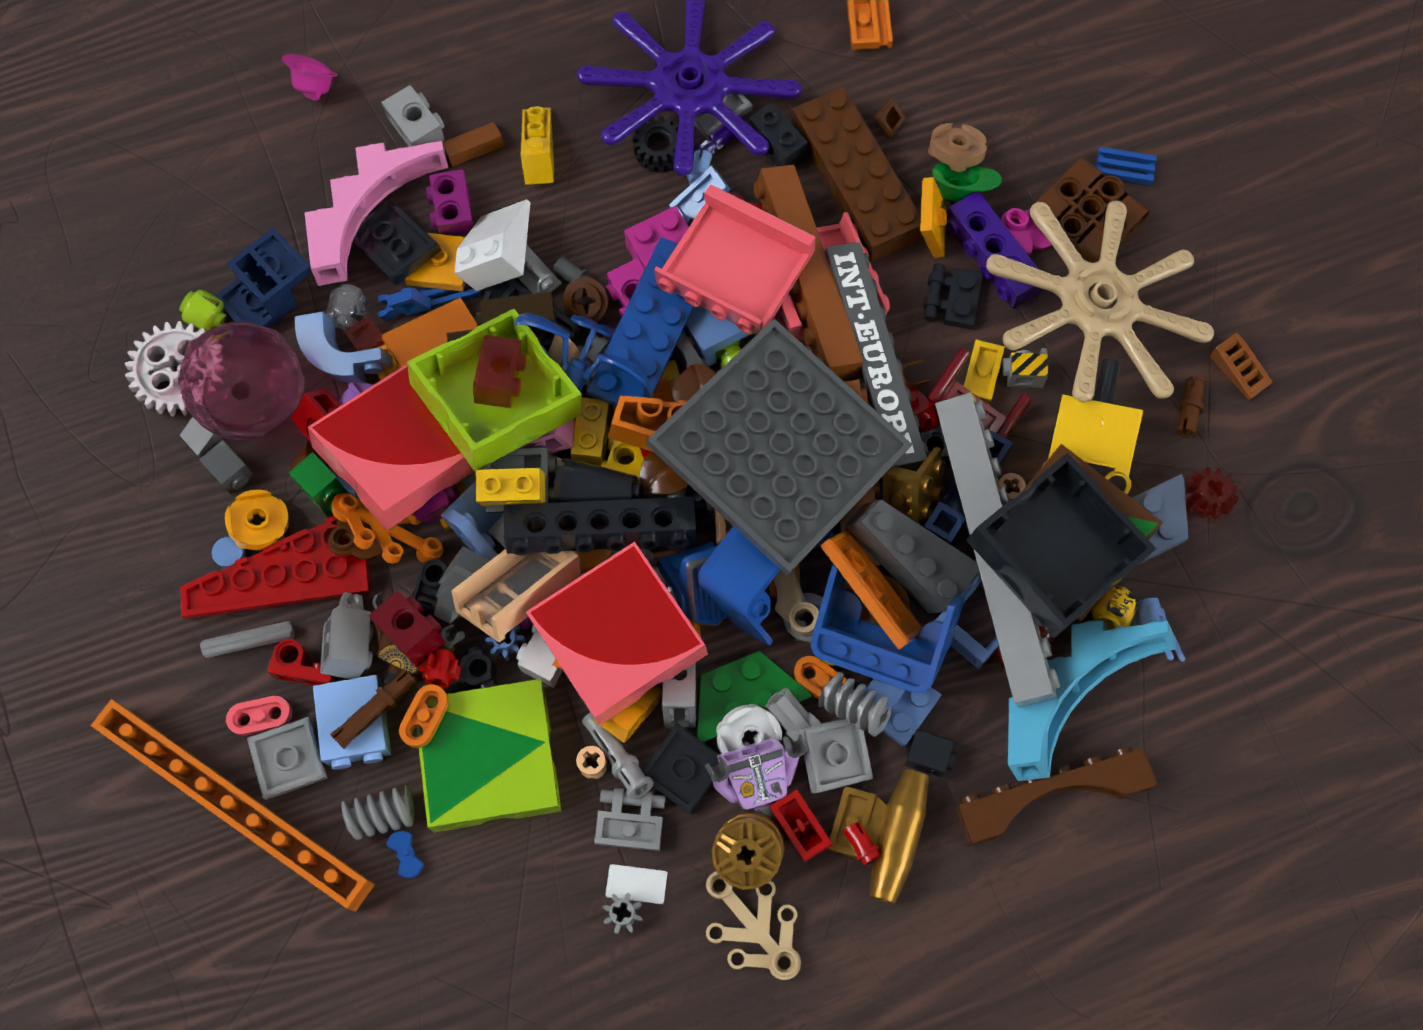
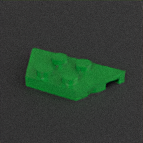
M758 651L701 675L697 738L705 744L717 739L716 728L718 723L736 707L757 704L768 710L765 707L768 700L776 692L784 688L788 689L800 704L811 700V695L775 663Z

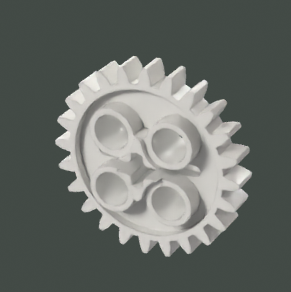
M178 321L176 328L172 329L169 323L165 322L163 331H160L157 326H153L154 335L150 336L148 333L143 332L145 341L143 343L134 341L138 351H128V355L134 361L125 362L126 368L131 371L125 374V377L129 382H132L129 388L132 392H137L135 395L139 402L145 400L144 404L147 409L150 410L156 405L158 414H162L167 408L171 416H174L176 410L180 409L185 416L187 415V407L190 406L198 412V403L200 401L209 405L208 394L218 396L214 386L224 385L222 379L218 376L226 375L225 368L221 366L226 361L224 356L220 355L222 350L219 345H215L214 337L209 336L206 338L205 329L201 328L196 332L194 325L190 323L185 330L181 321ZM186 349H195L192 355L182 356ZM158 354L165 355L161 361H152L153 357ZM191 376H200V379L196 383H187V380ZM163 381L170 382L167 388L157 389L159 383Z

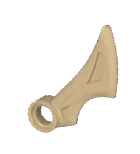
M795 568L788 575L780 570L773 579L778 595L775 611L790 624L791 629L796 634L809 636L814 632L819 611L812 603L805 602ZM802 611L810 612L814 617L811 625L807 627L799 626L795 621L797 614Z

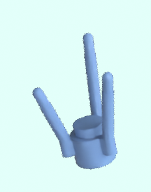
M1147 598L1137 602L1138 608L1132 620V626L1143 625L1153 621H1167L1164 609L1161 608L1158 598ZM1175 637L1176 649L1174 652L1179 661L1183 662L1185 657ZM1172 651L1165 652L1167 659L1172 661L1174 659Z

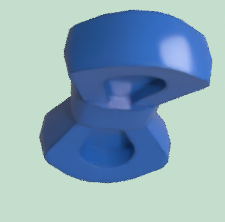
M407 831L394 832L389 837L386 845L397 853V858L400 861L398 876L405 879L415 878L422 871L424 863L415 856V851L412 848V833Z

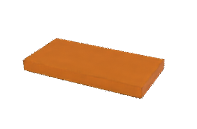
M844 530L820 545L898 650L921 632L923 627L849 530Z

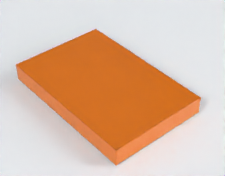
M460 297L382 334V340L399 368L407 364V361L446 343L447 333L472 330L477 327V323Z

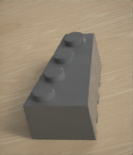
M881 499L864 504L845 525L928 614L947 612L948 605L957 596L962 594L980 572L976 561Z

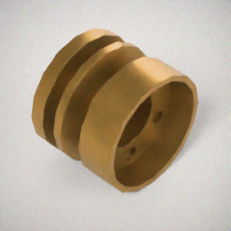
M744 811L730 817L715 837L712 847L713 865L718 875L730 886L743 890L757 889L769 883L778 872L785 851L784 835L778 823L766 814L757 811ZM744 845H747L749 850H755L751 859H748L747 855L740 854Z

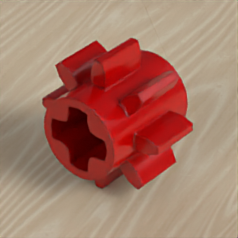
M437 649L433 654L429 653L428 658L420 665L419 672L423 673L422 678L425 679L427 685L433 684L445 689L451 685L452 680L458 681L461 666L457 665L458 659H455V655L452 652Z

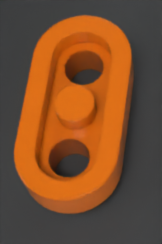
M805 656L799 659L795 665L794 679L819 700L827 683L838 672L815 656ZM807 669L813 670L815 677L812 679L806 678L803 674L804 671ZM845 677L842 682L843 684L847 681Z
M433 684L425 685L416 693L399 727L400 737L408 746L422 748L432 740L449 706L448 696L441 687ZM432 698H437V706L429 708L427 706L428 701ZM417 727H422V735L420 737H413V730Z

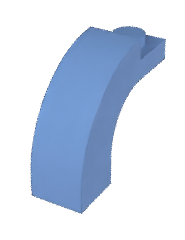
M324 312L295 316L296 337L300 349L314 366L332 378L344 383H366L365 373L378 374L383 369L393 368V357L381 347L349 353L341 352L336 342L335 320Z

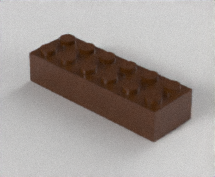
M844 86L793 108L792 125L808 142L807 155L842 215L848 212L852 223L857 226L858 237L862 246L866 247L868 251L869 262L872 263L922 239L920 231L921 216Z

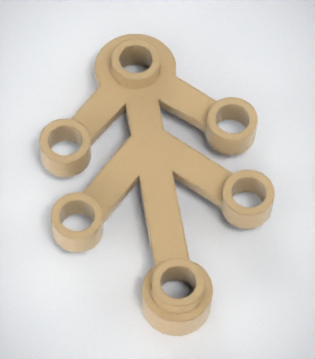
M717 871L712 873L706 882L708 893L715 899H722L747 929L723 927L720 923H712L706 929L707 939L713 944H718L722 941L759 943L768 953V955L746 954L741 949H733L728 954L727 960L729 966L735 970H740L744 967L768 968L777 979L789 980L795 977L801 967L800 956L792 948L793 923L797 919L796 909L792 905H783L779 908L777 918L781 923L778 945L769 935L771 901L776 890L774 883L771 880L767 883L772 888V892L768 896L762 895L759 888L756 889V894L759 897L756 919L732 891L733 886L725 882L726 888L724 891L717 892L714 890V882L724 880L718 875ZM784 909H790L793 912L794 917L791 921H784L782 919L781 912ZM713 927L720 928L722 930L721 938L717 940L712 939L709 935L710 930ZM734 953H740L744 957V962L739 966L731 962V956ZM779 958H789L791 962L790 967L785 970L781 969L778 966Z

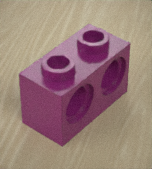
M464 170L429 175L431 186L426 187L429 204H434L435 212H430L433 230L438 229L439 233L443 235H468L474 227V220ZM452 190L449 194H443L445 191ZM456 215L454 219L447 220L449 216Z

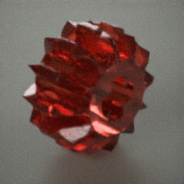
M1209 467L1204 468L1201 473L1195 472L1191 476V481L1185 485V490L1189 492L1185 496L1186 502L1194 503L1190 508L1191 512L1199 509L1202 519L1210 514L1214 520L1219 519L1222 514L1228 515L1233 510L1232 505H1235L1239 498L1234 494L1238 491L1239 485L1229 483L1232 480V475L1223 477L1221 468H1217L1213 473ZM1212 491L1214 495L1211 496L1208 492Z

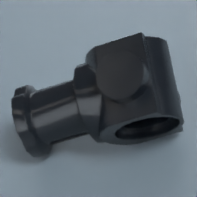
M475 646L464 652L465 656L457 664L461 666L458 681L452 680L451 685L443 690L446 694H450L461 689L469 691L496 686V666L487 657V654L484 653L482 646ZM479 663H486L487 671L480 677H474L473 671L475 666Z

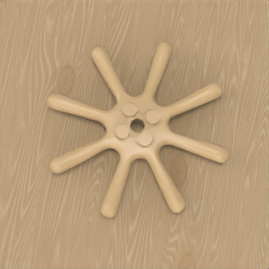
M1112 201L1106 209L1100 259L1095 263L1087 262L1077 252L1050 207L1044 202H1037L1031 206L1030 216L1067 265L1069 274L1065 277L1055 276L998 254H993L987 259L986 268L995 276L1053 292L1061 299L1062 308L1006 331L1003 335L1004 346L1009 350H1018L1065 324H1074L1083 331L1085 336L1072 389V395L1077 401L1082 403L1088 402L1094 396L1100 344L1104 336L1113 337L1121 343L1154 396L1159 399L1170 397L1174 391L1171 381L1136 337L1135 332L1132 330V324L1135 321L1145 322L1199 343H1207L1212 340L1214 330L1208 323L1152 308L1143 304L1138 297L1139 289L1193 266V255L1188 250L1182 249L1136 274L1126 275L1122 273L1116 266V257L1127 215V207L1123 202Z

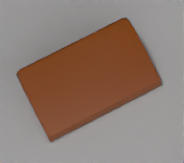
M494 122L442 142L452 167L505 147L503 137Z

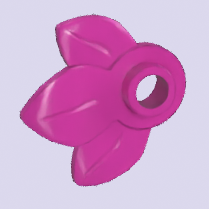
M1012 208L1005 212L1000 220L1027 255H1030L1033 249L1042 250L1052 246L1034 223L1031 216L1028 215L1030 209L1023 211L1018 208Z

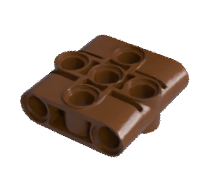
M1084 157L1080 158L1035 202H1044L1050 207L1077 252L1080 253L1085 261L1090 263L1098 262L1100 259L1105 214L1110 202L1120 201L1127 207V215L1119 246L1143 223L1150 213L1149 209L1124 190L1123 182L1119 178L1111 175L1106 176ZM1103 192L1110 193L1112 196H1108ZM1063 193H1068L1072 197H1067L1063 195ZM1085 211H1090L1094 215H1089ZM1066 229L1074 231L1075 234L1068 233Z

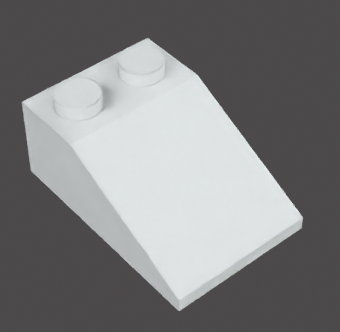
M526 199L481 216L457 248L454 274L476 291L522 276L524 273L530 202Z

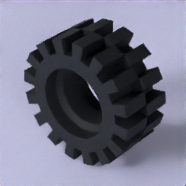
M659 116V121H655L654 117H652L648 124L645 122L641 125V128L639 127L635 130V134H633L634 155L638 163L641 161V167L644 169L648 165L650 172H654L655 168H659V173L664 172V167H667L668 171L673 169L679 125L678 123L673 125V119L668 118L667 122H664V116ZM655 138H664L669 141L670 145L663 151H654L648 147V143Z

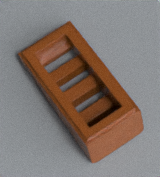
M1237 332L1219 344L1209 356L1248 400H1251L1273 383L1249 346ZM1231 349L1234 353L1228 356L1226 352ZM1240 358L1242 363L1236 367L1234 362ZM1249 368L1251 372L1243 377L1241 372ZM1257 377L1259 381L1250 387L1248 382Z

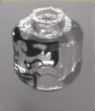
M342 284L339 288L331 291L326 315L332 319L336 328L351 330L352 327L360 326L365 319L368 305L367 297L359 287Z

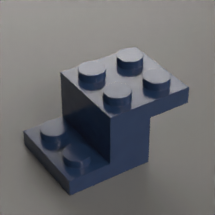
M273 227L227 262L236 280L215 295V297L223 301L224 311L253 341L298 306L290 289L312 273L311 267Z

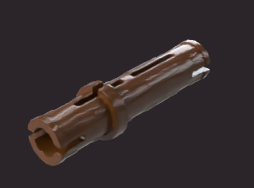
M403 669L383 688L380 686L376 690L377 693L365 705L359 708L330 735L345 749L389 708L394 709L397 706L396 702L418 683Z

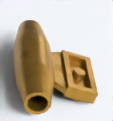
M904 769L888 805L875 794L847 786L844 787L830 836L832 846L827 848V850L856 859L858 857L842 832L851 824L861 821L873 844L880 847L878 852L881 856L872 865L869 897L895 904L912 868L926 813L929 776L926 774Z

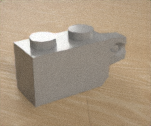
M344 592L340 598L339 606L333 609L328 621L325 622L323 626L321 674L354 679L359 678L365 669L368 670L370 668L373 654L372 651H369V643L373 636L374 627L370 624V611L364 610L361 595Z

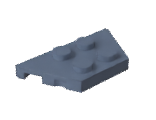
M1182 474L1132 497L1133 500L1163 522L1149 539L1157 549L1141 563L1187 541L1189 536L1184 477Z

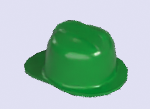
M940 163L932 169V175L938 181V188L943 199L952 203H957L976 191L992 190L1002 182V177L997 171L985 167H966L965 171L956 172L948 164Z

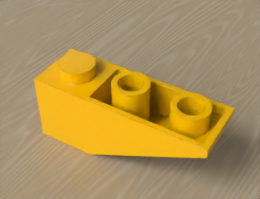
M531 107L522 110L521 160L525 185L554 183L551 108Z

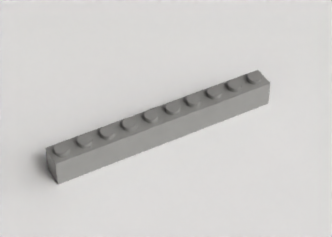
M970 392L935 403L968 530L971 535L981 523L1010 500L1006 488H1000L998 477L1002 476V470L998 458L992 459L990 448L994 447V441L990 429L984 430L982 419L987 418L984 405L981 400L976 401ZM974 550L1014 703L1018 707H1023L1057 698L1055 689L1060 688V682L1055 668H1049L1047 657L1052 656L1047 638H1041L1038 626L1042 624Z

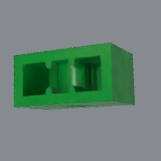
M313 452L289 472L304 494L326 517L333 513L331 504L334 497L340 493H347L338 478Z

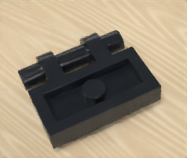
M934 264L932 273L928 276L927 284L930 287L928 296L924 298V319L934 321L936 320L937 313L945 314L943 325L973 330L983 272L954 267L951 278L944 275L945 266L943 264ZM941 289L949 290L948 301L940 299Z

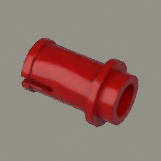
M861 821L853 823L843 830L842 833L846 836L858 856L856 858L857 862H862L864 866H867L881 856L878 852L880 847L873 844Z

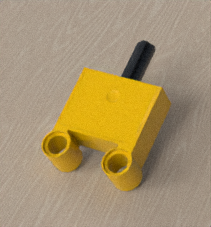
M1104 359L1100 369L1094 400L1082 403L1073 396L1062 394L1049 458L1062 444L1087 464L1114 469L1105 478L1110 480L1115 476L1121 477L1126 483V488L1123 492L1128 494L1131 489L1129 473L1143 410L1112 404L1121 363L1113 359Z

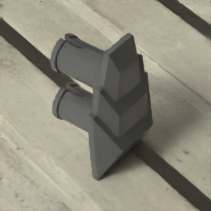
M465 547L460 549L438 582L441 585L436 594L438 601L434 612L435 617L449 624L455 619L463 618L455 610L451 590L490 561L489 559Z

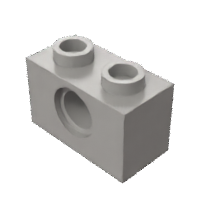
M411 85L382 101L387 118L408 147L445 141L442 132L445 126L440 116L436 112L432 114L428 108L430 106L425 96L421 92L417 94Z

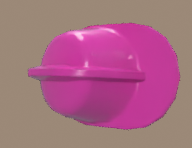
M287 54L282 57V61L290 68L293 88L303 92L304 96L311 100L318 101L321 94L328 92L332 78L338 76L337 73L332 72L326 65L313 58L297 54Z

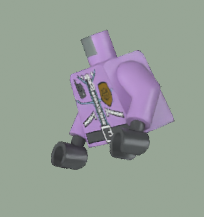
M798 735V740L793 743L790 742L788 736L784 737L785 749L776 738H772L717 755L719 761L717 766L711 767L709 763L705 765L712 778L714 788L730 803H739L743 810L754 808L755 811L774 818L769 806L773 804V801L787 796V787L792 782L799 757L806 753L807 748L802 735Z

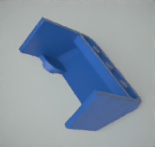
M733 526L701 567L698 581L700 586L735 628L769 646L773 642L772 638L760 625L769 614L771 605L770 598L764 590L780 569ZM830 531L813 549L819 547L826 540L833 537L834 534L832 533V531Z
M833 564L811 639V649L814 655L823 661L913 693L927 691L934 683L952 643L965 597L959 595L948 605L944 622L931 621L922 628L919 639L913 638L898 650L881 626L860 620L863 602L855 592L843 588L845 578Z

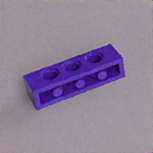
M979 191L970 194L949 207L946 224L948 230L952 235H957L961 240L966 254L976 260L980 271L983 272V276L987 280L990 279L998 296L1003 302H1007L1014 309L1042 291L1041 288L995 276L987 270V259L993 254L1002 255L1036 269L1038 268ZM970 227H978L982 231H974ZM987 249H995L998 253H991Z

